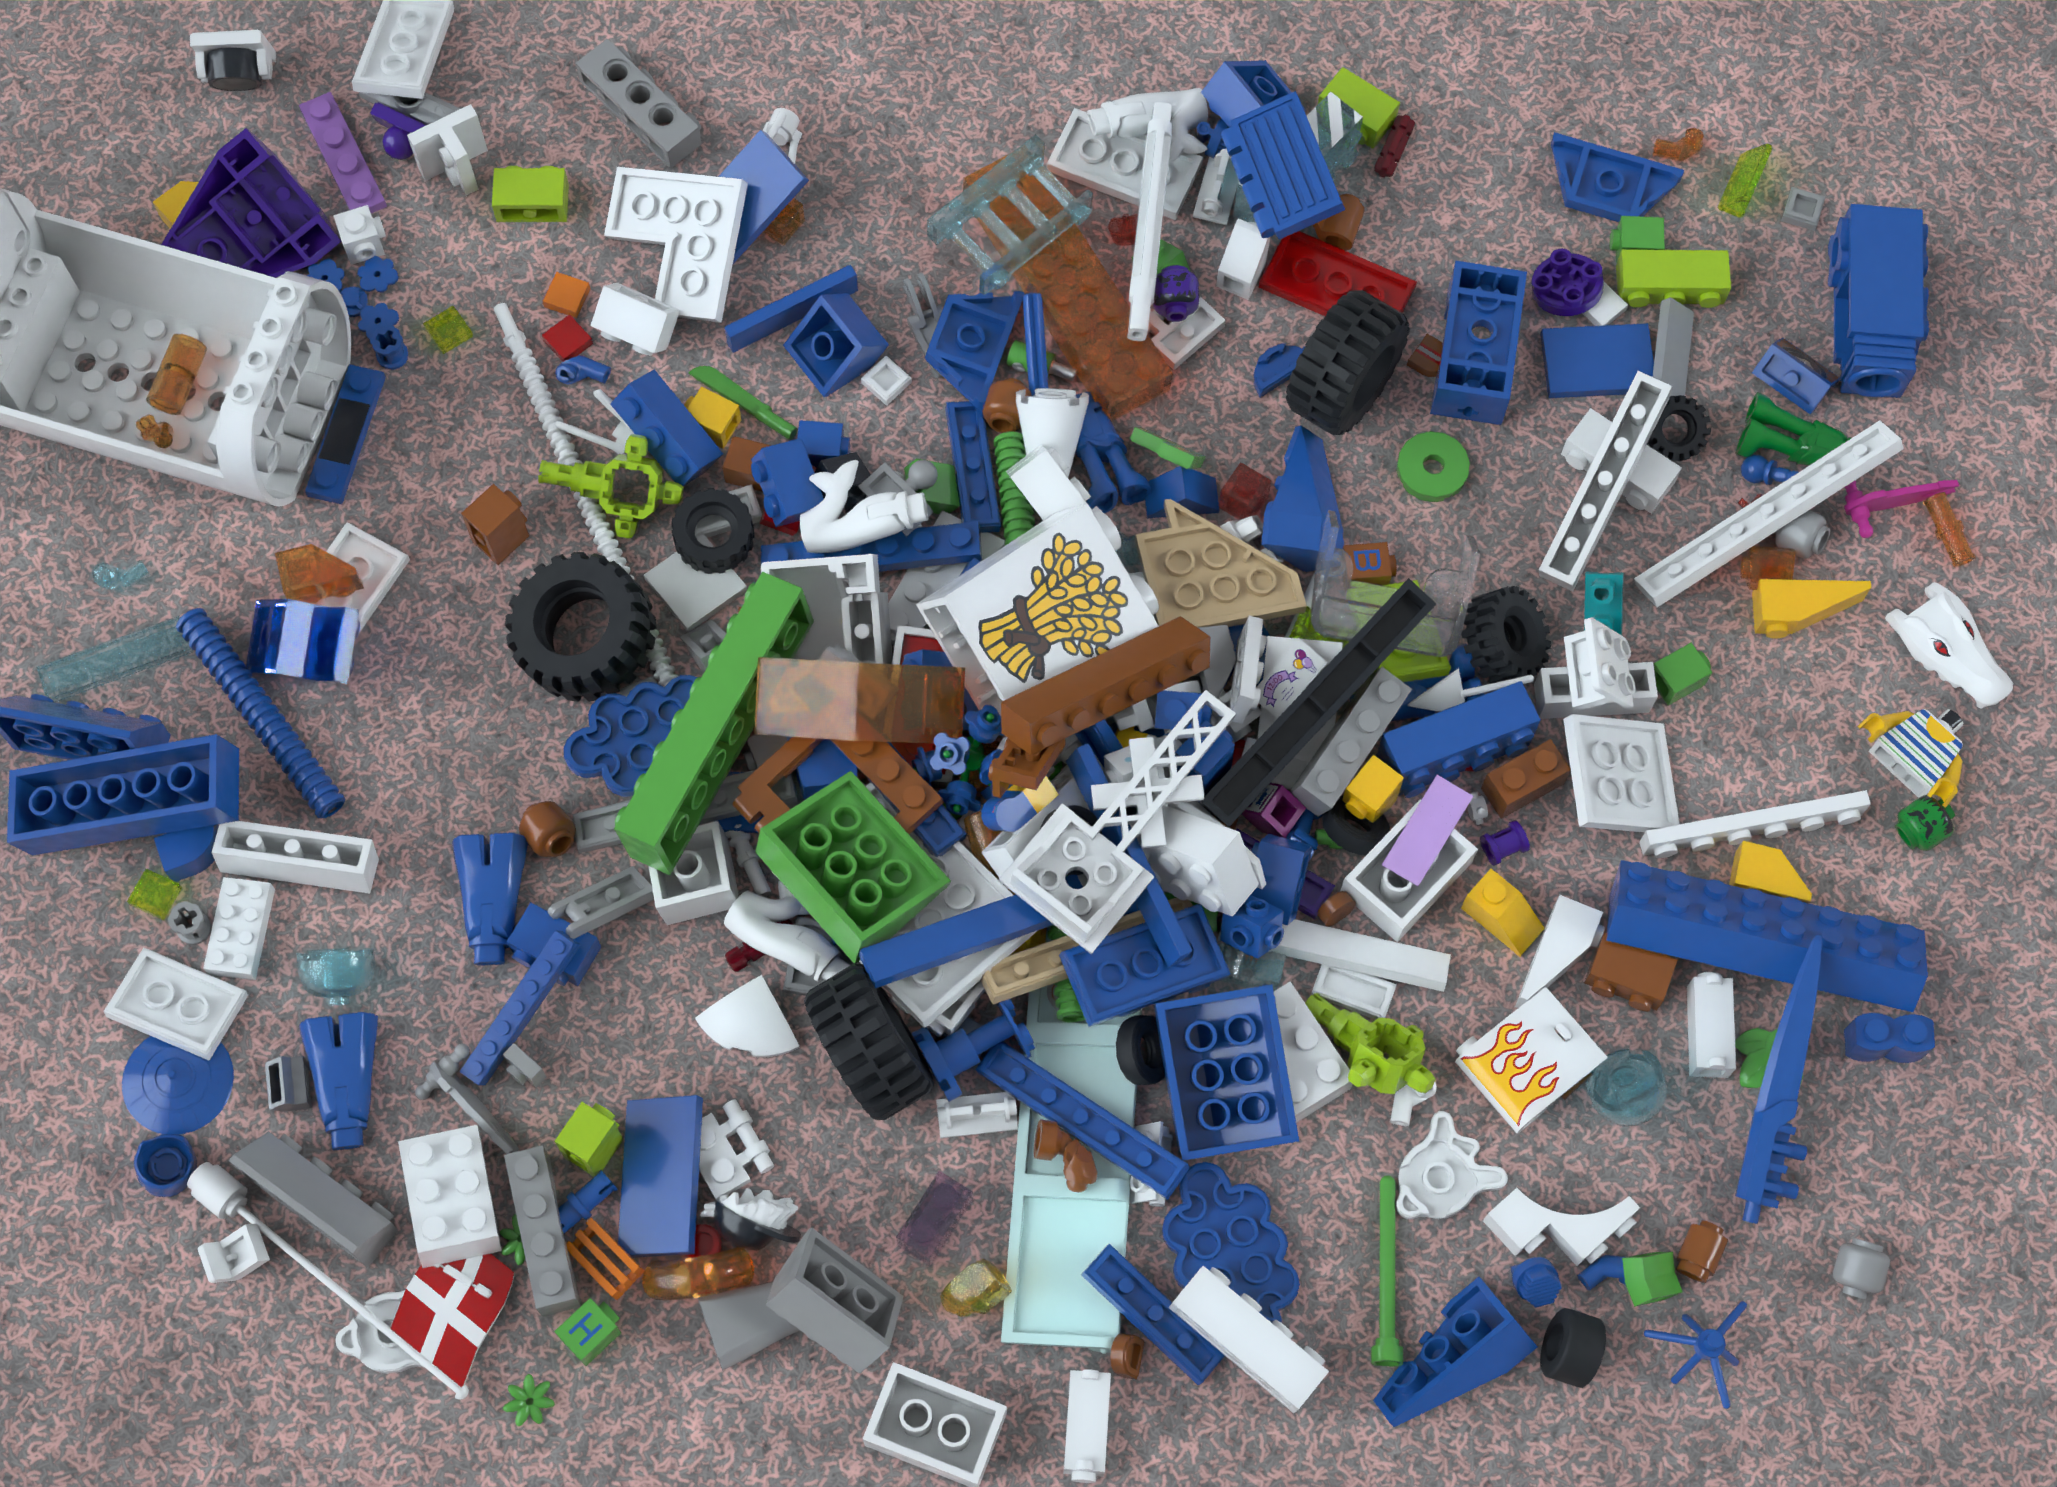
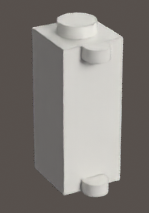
M1715 972L1700 973L1697 977H1693L1687 986L1689 1076L1729 1078L1736 1070L1733 978H1722L1721 974Z
M1070 1370L1063 1474H1072L1071 1481L1095 1483L1096 1476L1104 1477L1111 1373L1099 1372L1097 1370Z

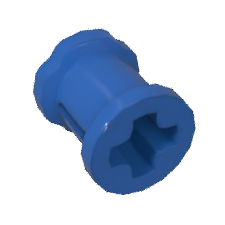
M385 325L372 333L370 343L376 353L377 362L380 366L390 370L402 367L408 360L409 354L407 347L403 343L400 331L394 326Z

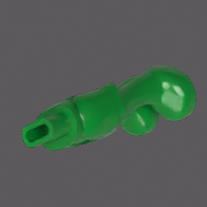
M1757 392L1748 408L1745 418L1746 426L1739 438L1735 454L1749 457L1758 449L1767 448L1790 456L1786 461L1796 462V465L1809 466L1850 440L1851 437L1847 438L1843 432L1824 422L1821 423L1817 419L1812 423L1796 417L1776 406L1768 396ZM1765 425L1784 429L1800 436L1798 440L1793 439Z

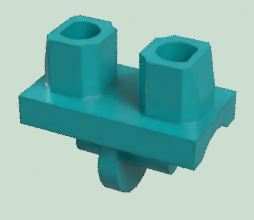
M1586 571L1584 620L1592 617L1622 635L1623 572L1598 573Z

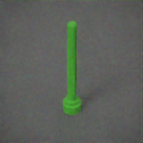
M1386 1175L1380 1180L1379 1338L1375 1339V1345L1371 1347V1364L1375 1366L1397 1367L1403 1365V1347L1399 1346V1339L1395 1338V1180L1393 1177Z

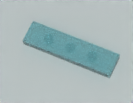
M180 615L36 667L45 696L57 702L192 653L193 650L190 648L189 642L185 641L182 637L183 633H179L176 629Z

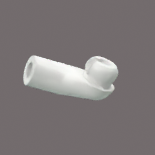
M1434 1082L1433 1087L1427 1093H1419L1408 1085L1397 1091L1394 1096L1390 1122L1396 1125L1409 1126L1412 1107L1436 1093V1082Z

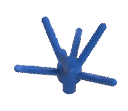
M1741 1301L1717 1330H1704L1688 1314H1683L1682 1320L1698 1335L1697 1337L1654 1330L1644 1331V1336L1647 1338L1694 1346L1696 1353L1671 1378L1673 1384H1677L1702 1359L1710 1360L1722 1406L1725 1409L1730 1408V1400L1718 1356L1721 1355L1733 1366L1739 1364V1360L1725 1348L1726 1343L1723 1335L1746 1309V1302Z

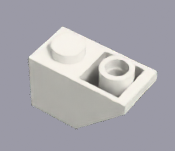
M1238 218L1218 269L1216 287L1249 300L1266 266L1270 237H1261L1256 222H1246Z

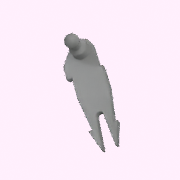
M463 1043L458 1044L451 1055H445L441 1060H434L430 1065V1071L426 1074V1081L415 1090L416 1097L420 1100H426L435 1088H442L454 1098L462 1109L506 1154L517 1152L519 1148L509 1133L502 1128L486 1106L455 1074L459 1069V1062L468 1057L470 1053L469 1047Z

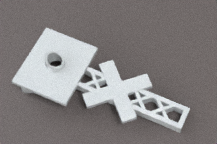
M1205 690L1156 750L1153 737L1129 739L1133 778L1129 782L1091 785L1093 811L1106 809L1096 823L1090 826L1062 803L999 878V881L1092 954L1154 879V875L1128 856L1125 850L1139 833L1142 849L1166 846L1162 805L1204 800L1202 775H1187L1235 718L1236 713ZM1205 704L1222 717L1216 726L1199 728L1198 713ZM1191 722L1192 728L1185 729ZM1207 736L1206 739L1201 743V737ZM1193 738L1195 752L1190 756L1175 757L1174 742L1176 739ZM1167 751L1168 758H1162ZM1183 765V767L1177 773L1176 766ZM1169 767L1170 778L1158 779L1157 768ZM1137 806L1138 815H1126V807ZM1119 810L1120 817H1113L1114 814ZM1135 824L1132 827V829L1128 831V825ZM1121 825L1122 841L1116 846L1100 834V831L1104 827ZM1079 870L1086 875L1087 884L1083 888L1073 889L1066 883V875L1071 871Z

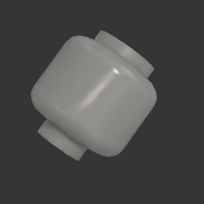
M1808 510L1774 532L1776 534L1775 542L1777 548L1803 559L1810 558L1813 554L1819 555L1826 546L1830 535V528L1826 527L1825 517Z
M1853 1238L1851 1243H1844L1840 1246L1833 1270V1278L1836 1282L1844 1285L1842 1293L1866 1300L1868 1292L1876 1294L1883 1290L1890 1266L1889 1256L1883 1253L1884 1246Z

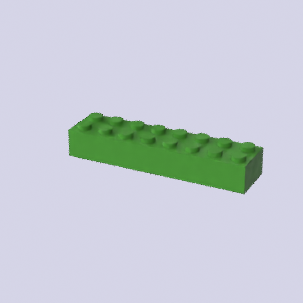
M765 572L761 573L756 583L753 582L748 587L742 608L738 614L735 613L730 618L726 628L727 634L723 641L712 649L708 659V667L702 677H697L690 689V698L684 708L679 709L675 713L671 723V731L665 741L659 742L652 757V764L646 774L643 773L639 776L634 786V795L628 805L623 806L619 810L615 819L614 830L630 858L668 875H671L814 623L803 589Z

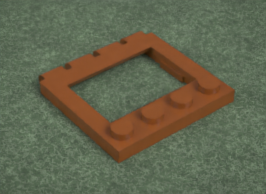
M838 695L737 787L741 794L734 799L732 805L750 824L757 821L762 815L764 816L755 825V829L760 834L762 827L790 810L771 790V787L783 776L785 778L788 777L814 753L813 749L826 737L900 810L894 819L908 834H911L944 801Z

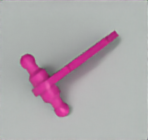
M1855 480L1844 487L1847 492L1844 509L1846 514L1851 516L1852 521L1858 524L1860 536L1869 538L1873 535V527L1868 521L1870 512L1909 505L1928 499H1936L1956 492L1954 488L1959 487L1958 480H1943L1936 483L1909 486L1889 491L1880 490L1863 495V492L1857 489Z

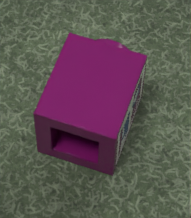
M1270 783L1245 809L1242 815L1260 832L1286 838L1306 807L1283 785Z

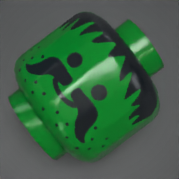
M1923 795L1898 812L1899 823L1895 825V828L1910 849L1931 850L1953 834L1954 827L1951 819L1955 817V813L1949 804L1947 807L1942 806L1944 803L1942 798L1937 801L1933 797L1930 798L1927 795Z

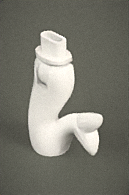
M1201 88L1130 95L1112 102H1104L1101 104V108L1087 111L1088 122L1094 136L1106 134L1109 138H1114L1117 133L1120 138H1132L1147 133L1155 101L1172 104L1170 120L1172 123L1169 163L1175 161L1182 152L1200 154L1208 149L1202 142L1188 133V130L1197 128L1200 122H1207L1208 120L1207 102L1201 93Z
M853 460L843 464L834 474L829 472L815 473L809 477V480L826 493V496L818 505L800 515V530L804 546L809 553L837 552L897 534L904 530L905 526L907 529H913L914 523L928 521L925 495L923 492L908 495L906 491L878 493L863 499L845 516L838 519L847 501L848 490L853 485L859 461Z
M780 880L778 881L779 899L766 898L747 890L734 901L725 917L724 925L743 942L764 954L787 963L807 976L815 973L814 980L817 982L822 979L827 980L851 966L839 958L841 952L818 932L799 925L775 923L791 919L796 915L810 914Z

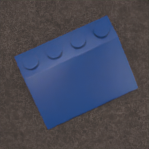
M32 694L30 698L16 695L0 699V734L15 750L72 760L169 743L171 736L162 724V721L150 715H140L139 718L126 716L125 713L113 708H104L103 711L91 710L87 705L80 702L68 701L66 705L54 703L52 699L39 694Z
M1272 984L1161 1002L1153 1005L1178 1155L1181 1160L1299 1142Z

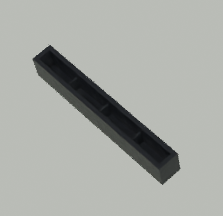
M1408 578L1209 791L1204 800H1201L1199 803L1223 826L1229 828L1434 608L1436 603Z

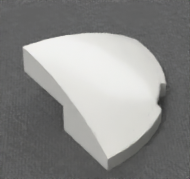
M762 975L726 995L695 1018L702 1030L714 1042L730 1051L734 1047L751 1052L752 1057H773L800 1048Z

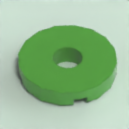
M1430 431L1417 434L1406 441L1399 452L1396 471L1398 478L1400 477L1403 483V487L1409 494L1423 501L1439 502L1452 495L1455 496L1461 491L1468 478L1470 462L1466 450L1458 440L1445 433ZM1427 460H1436L1442 465L1443 470L1437 474L1429 473L1424 469L1423 463Z

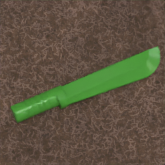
M699 366L688 372L695 379L726 399L738 404L740 408L755 416L757 420L787 439L792 440L798 432L797 427L774 414L770 406L762 403L717 369L710 366Z

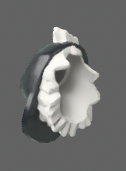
M746 1188L740 1198L737 1192H733L730 1196L722 1195L717 1198L716 1202L704 1204V1210L700 1214V1217H714L715 1225L720 1235L731 1242L732 1246L736 1249L741 1247L746 1250L757 1251L764 1248L773 1238L791 1243L799 1242L801 1239V1233L787 1225L786 1222L798 1210V1206L793 1204L791 1197L774 1199L770 1190H763L760 1194L754 1196L752 1190Z

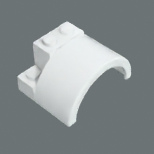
M877 554L772 561L761 564V572L770 574L803 589L814 619V623L778 684L774 696L771 698L772 712L812 711L794 690V685L812 673L822 653L829 646L834 648L837 644L845 650L853 653L857 659L876 673L886 678V667H892V644L888 592H880Z

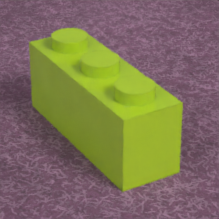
M1622 249L1616 263L1617 295L1631 307L1661 304L1662 300L1670 297L1682 305L1699 304L1704 308H1713L1720 304H1725L1731 290L1728 250Z

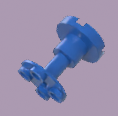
M1011 999L997 1003L1002 1013L1001 1016L968 1034L961 1028L935 1042L927 1027H922L912 1033L949 1102L963 1095L954 1077L980 1063L981 1061L978 1057L980 1053L1014 1035L1026 1057H1032L1030 1051L1035 1049L1034 1041L1023 1022L1018 1025L1015 1024L1012 1017L1016 1016V1012Z

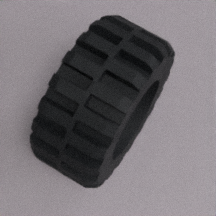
M1363 290L1349 291L1347 295H1343L1338 299L1337 304L1328 310L1327 315L1316 326L1315 332L1309 337L1305 344L1306 347L1296 361V367L1289 378L1290 384L1286 390V401L1291 411L1332 435H1343L1345 432L1351 431L1353 426L1357 425L1365 413H1368L1372 408L1373 403L1383 392L1384 386L1390 380L1397 363L1401 359L1402 351L1406 347L1407 336L1410 332L1406 316Z
M573 552L571 559H567L561 554L552 557V564L545 566L543 563L539 564L533 569L536 573L529 580L524 577L518 586L522 590L518 596L512 595L509 606L513 609V613L507 614L505 619V627L512 632L506 636L507 644L514 652L512 657L517 665L546 691L556 697L562 695L569 701L579 702L582 696L589 702L596 701L601 697L600 693L602 692L607 694L620 692L618 685L624 681L628 684L632 683L637 678L633 674L638 666L645 668L649 661V658L645 655L646 650L654 649L656 638L650 633V630H655L657 627L656 617L650 612L653 606L649 597L615 561L609 562L605 556L594 553L589 558L585 552ZM599 599L606 601L609 606V622L602 638L592 648L580 654L560 655L556 653L553 643L554 630L563 613L574 604L584 600Z
M852 964L808 991L804 1004L811 1018V1023L823 1047L829 1054L832 1063L839 1071L841 1078L871 1118L886 1120L931 1092L934 1081L929 1067L922 1056V1052L886 991L882 987L874 988L863 964Z

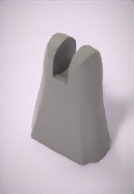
M773 1281L697 1296L722 1371L753 1356L764 1348L801 1331L785 1318L778 1316L774 1310L766 1305Z

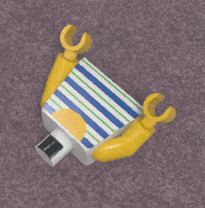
M1922 709L1916 714L1910 711L1882 716L1871 713L1857 726L1859 729L1865 728L1870 732L1871 736L1868 738L1870 743H1873L1878 738L1869 752L1918 798L1923 795H1927L1930 798L1932 795H1937L1944 802L1942 806H1948L1958 792L1957 787L1963 763L1958 754L1963 747V743L1954 735L1963 726V720L1956 712L1947 709L1938 718L1926 709Z

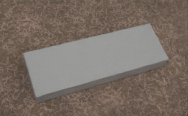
M1670 297L1661 301L1652 377L1671 385V396H1685L1694 312Z

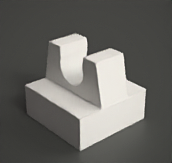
M1146 699L1110 716L1111 718L1114 717L1120 731L1137 726L1143 732L1155 726Z

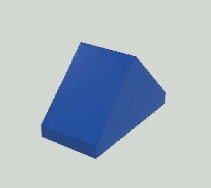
M1179 466L1148 481L1152 492L1145 497L1147 519L1166 517L1164 510L1165 499H1171L1197 515L1219 513L1220 511L1215 477Z

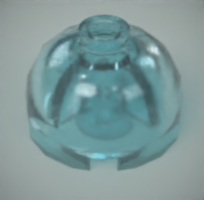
M362 947V950L351 951L349 948L308 950L307 953H296L299 980L304 989L314 997L326 998V1005L328 1006L350 1004V996L363 993L370 986L374 977V947Z
M1629 1049L1606 1055L1608 1058L1591 1072L1592 1076L1589 1082L1586 1080L1585 1086L1594 1108L1599 1115L1612 1124L1623 1127L1643 1124L1654 1118L1664 1106L1668 1089L1667 1080L1659 1059L1649 1051L1641 1050L1643 1055L1631 1054Z

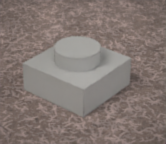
M514 1043L503 1054L509 1064L506 1071L522 1086L528 1081L537 1088L547 1078L543 1069Z

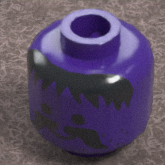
M1180 265L1163 268L1156 276L1154 310L1169 321L1180 322L1198 309L1199 282L1196 275L1190 272L1188 268Z

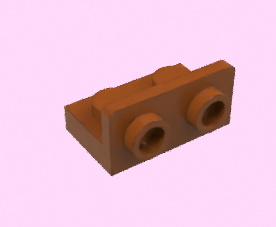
M1007 738L1003 752L999 758L992 760L989 767L988 778L992 781L993 796L1001 798L1010 784L1037 790L1065 747L1066 738L1033 755H1029Z

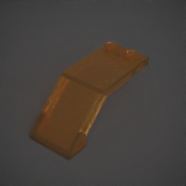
M758 657L754 734L910 743H934V737L939 733H946L951 738L962 737L965 667Z

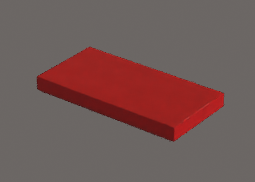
M1297 231L1282 238L1259 282L1258 288L1323 316H1326L1328 310L1337 304L1338 299L1343 295H1347L1349 291L1363 290L1403 313L1417 286V281L1301 231Z

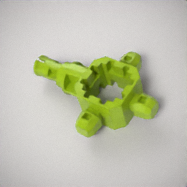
M631 434L626 440L624 453H627V455L618 454L607 464L585 461L584 464L575 463L574 466L542 460L539 472H542V474L538 475V482L541 484L547 483L570 487L571 491L580 492L582 497L599 499V504L607 514L619 515V517L615 518V532L618 537L632 538L639 522L637 519H644L653 513L659 506L660 500H663V504L681 503L684 487L676 482L667 480L665 483H662L663 468L656 459L643 457L647 455L648 441L646 436ZM621 467L629 470L643 471V474H649L648 480L650 484L647 503L638 505L637 503L619 502L620 499L614 498L615 492H613L617 469L619 470Z
M1314 993L1306 1000L1305 1004L1317 1022L1326 1027L1328 1035L1334 1038V1044L1341 1046L1350 1053L1347 1061L1348 1068L1350 1069L1348 1074L1349 1082L1356 1087L1369 1085L1378 1092L1385 1094H1395L1405 1085L1419 1093H1427L1431 1090L1436 1078L1421 1064L1426 1048L1423 1040L1424 1032L1416 1025L1404 1027L1393 1019L1380 1017L1371 1023L1360 1016L1358 1012L1354 1011L1351 1013L1346 1009L1340 1011L1318 993ZM1385 1052L1389 1054L1388 1059L1383 1057Z

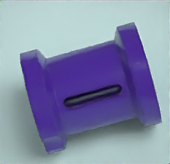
M1516 820L1509 822L1507 828L1489 835L1486 833L1480 836L1481 847L1493 866L1501 863V859L1518 851L1525 853L1530 850L1527 835L1523 827Z

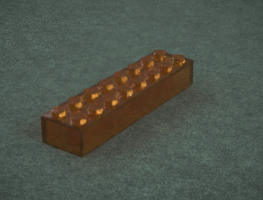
M1023 146L964 177L963 198L1023 292L1025 294L1041 293L1045 326L1072 368L1077 369L1076 374L1086 390L1091 392L1095 402L1101 403L1102 411L1109 417L1111 422L1169 391L1173 372L1148 334L1145 341H1133L1127 338L1130 306L1026 147Z

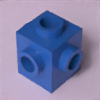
M1250 895L1233 917L1223 913L1220 941L1242 951L1246 955L1259 959L1269 950L1276 948L1282 941L1284 929L1282 928L1284 911L1263 899Z

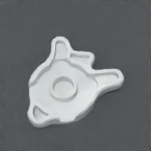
M1438 1111L1431 1119L1430 1131L1426 1139L1410 1150L1400 1166L1398 1175L1399 1196L1395 1203L1396 1210L1405 1219L1417 1217L1449 1218L1466 1208L1477 1194L1502 1189L1508 1180L1506 1171L1498 1166L1476 1164L1474 1157L1479 1152V1142L1473 1138L1457 1134L1451 1115L1445 1111Z
M405 1290L376 1295L367 1300L364 1307L391 1328ZM360 1313L351 1320L348 1326L341 1329L336 1336V1346L343 1354L355 1356L368 1368L376 1372L389 1374L402 1372L412 1367L425 1368Z

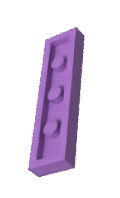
M328 92L300 104L301 113L349 210L368 205L372 214L387 207L332 93Z

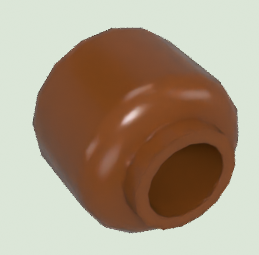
M1015 378L999 380L992 383L983 406V417L996 432H1015L1021 429L1016 405V392L1026 389L1025 396L1032 395L1030 390L1020 380Z
M544 801L533 804L525 810L519 824V833L525 836L529 847L540 857H558L566 853L573 845L576 832L575 824L557 803Z

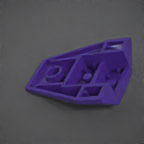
M246 127L217 151L161 245L276 278L287 271L293 272L316 263L342 241L318 204L280 159Z

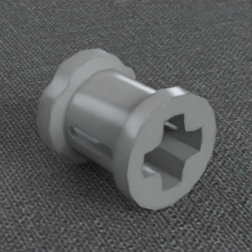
M184 901L172 908L171 914L168 917L169 926L183 942L196 945L208 938L211 932V922L197 904ZM190 918H193V919H192V924H193V926H191L190 928H187V927H188L187 920H189Z

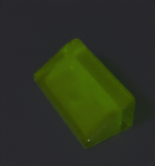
M1767 143L1740 155L1718 204L1719 210L1739 218L1743 217L1773 149L1771 148L1772 145Z

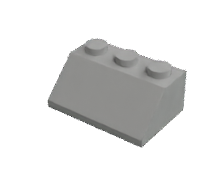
M811 1227L774 1278L766 1305L774 1310L778 1316L785 1318L804 1332L808 1338L816 1341L835 1355L842 1363L847 1364L860 1374L890 1348L904 1296Z

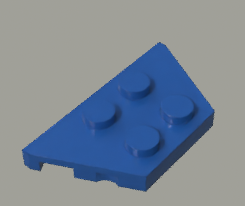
M1555 132L1551 141L1565 207L1616 222L1620 221L1621 216L1643 217L1681 181L1684 173L1683 169Z
M1014 291L1012 296L993 297L992 292L978 293L974 296L951 294L946 299L927 349L925 360L977 409L983 410L989 388L993 383L1022 304L1024 292Z

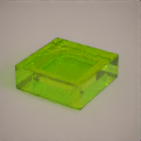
M454 306L449 307L423 323L425 330L442 354L447 353L473 337L471 329Z
M145 869L127 902L130 906L164 921L182 886L171 879Z

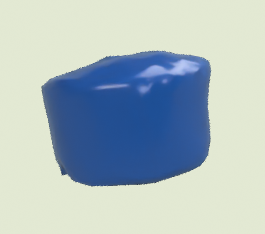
M162 1134L142 1141L139 1144L134 1157V1168L140 1185L151 1195L172 1197L187 1188L188 1179L197 1169V1159L186 1137L179 1134Z

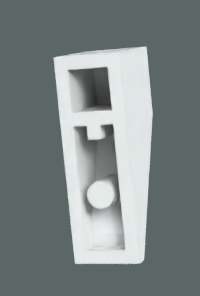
M1559 895L1516 1002V1008L1522 1006L1545 986L1548 988L1585 956L1590 946L1597 948L1605 929L1604 926L1599 925L1603 914L1602 911Z

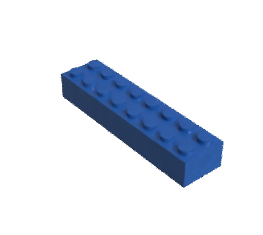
M1624 860L1620 861L1610 892L1606 941L1794 984L1813 938L1816 935H1822L1823 942L1817 990L1913 1013L1928 977L1925 930L1917 929L1908 924L1899 925L1878 920L1870 915H1856L1840 911L1831 906L1822 907L1801 902L1792 897L1783 898L1766 894L1753 888L1744 889L1727 885L1719 880L1701 879L1686 875L1680 871H1667L1650 867L1642 862H1628Z

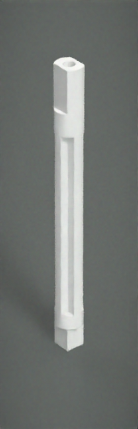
M1156 101L1147 129L1129 291L1131 308L1127 338L1133 341H1145L1148 332L1150 306L1154 303L1172 136V123L1170 122L1172 104Z

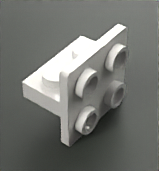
M1592 617L1585 619V631L1564 637L1572 707L1582 711L1610 702H1615L1624 708L1633 707L1632 694L1635 693V683L1632 675L1629 673L1628 659L1631 656V650L1628 641L1622 635Z

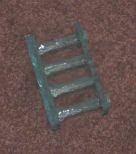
M1036 134L927 219V236L936 245L945 238L947 240L952 239L983 271L980 275L979 291L983 295L993 288L995 290L1002 288L1009 281L1014 271L1074 223L1076 225L1082 224L1092 213L1093 193L1088 189L1078 198H1075L1043 165L1045 143ZM1026 174L1029 176L1034 175L1064 207L1063 210L1050 220L1016 186L1017 182ZM1006 196L1037 230L1024 241H1021L989 208L990 203L997 197ZM972 217H979L1010 250L996 263L962 229L963 224Z

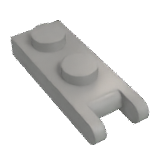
M631 866L552 904L548 909V914L553 919H558L567 914L574 922L566 928V934L570 938L575 939L653 901L652 885L634 866Z

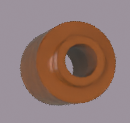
M1701 1220L1700 1225L1691 1224L1676 1258L1679 1262L1676 1270L1695 1281L1706 1283L1709 1276H1714L1728 1243V1239L1722 1235L1724 1230L1705 1220Z

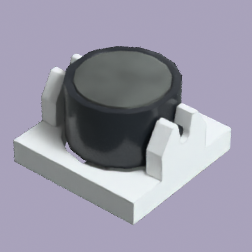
M260 30L198 32L190 34V46L195 51L197 77L201 79L202 83L208 82L212 88L224 91H246L259 88L262 85V79H272V62H276V51Z

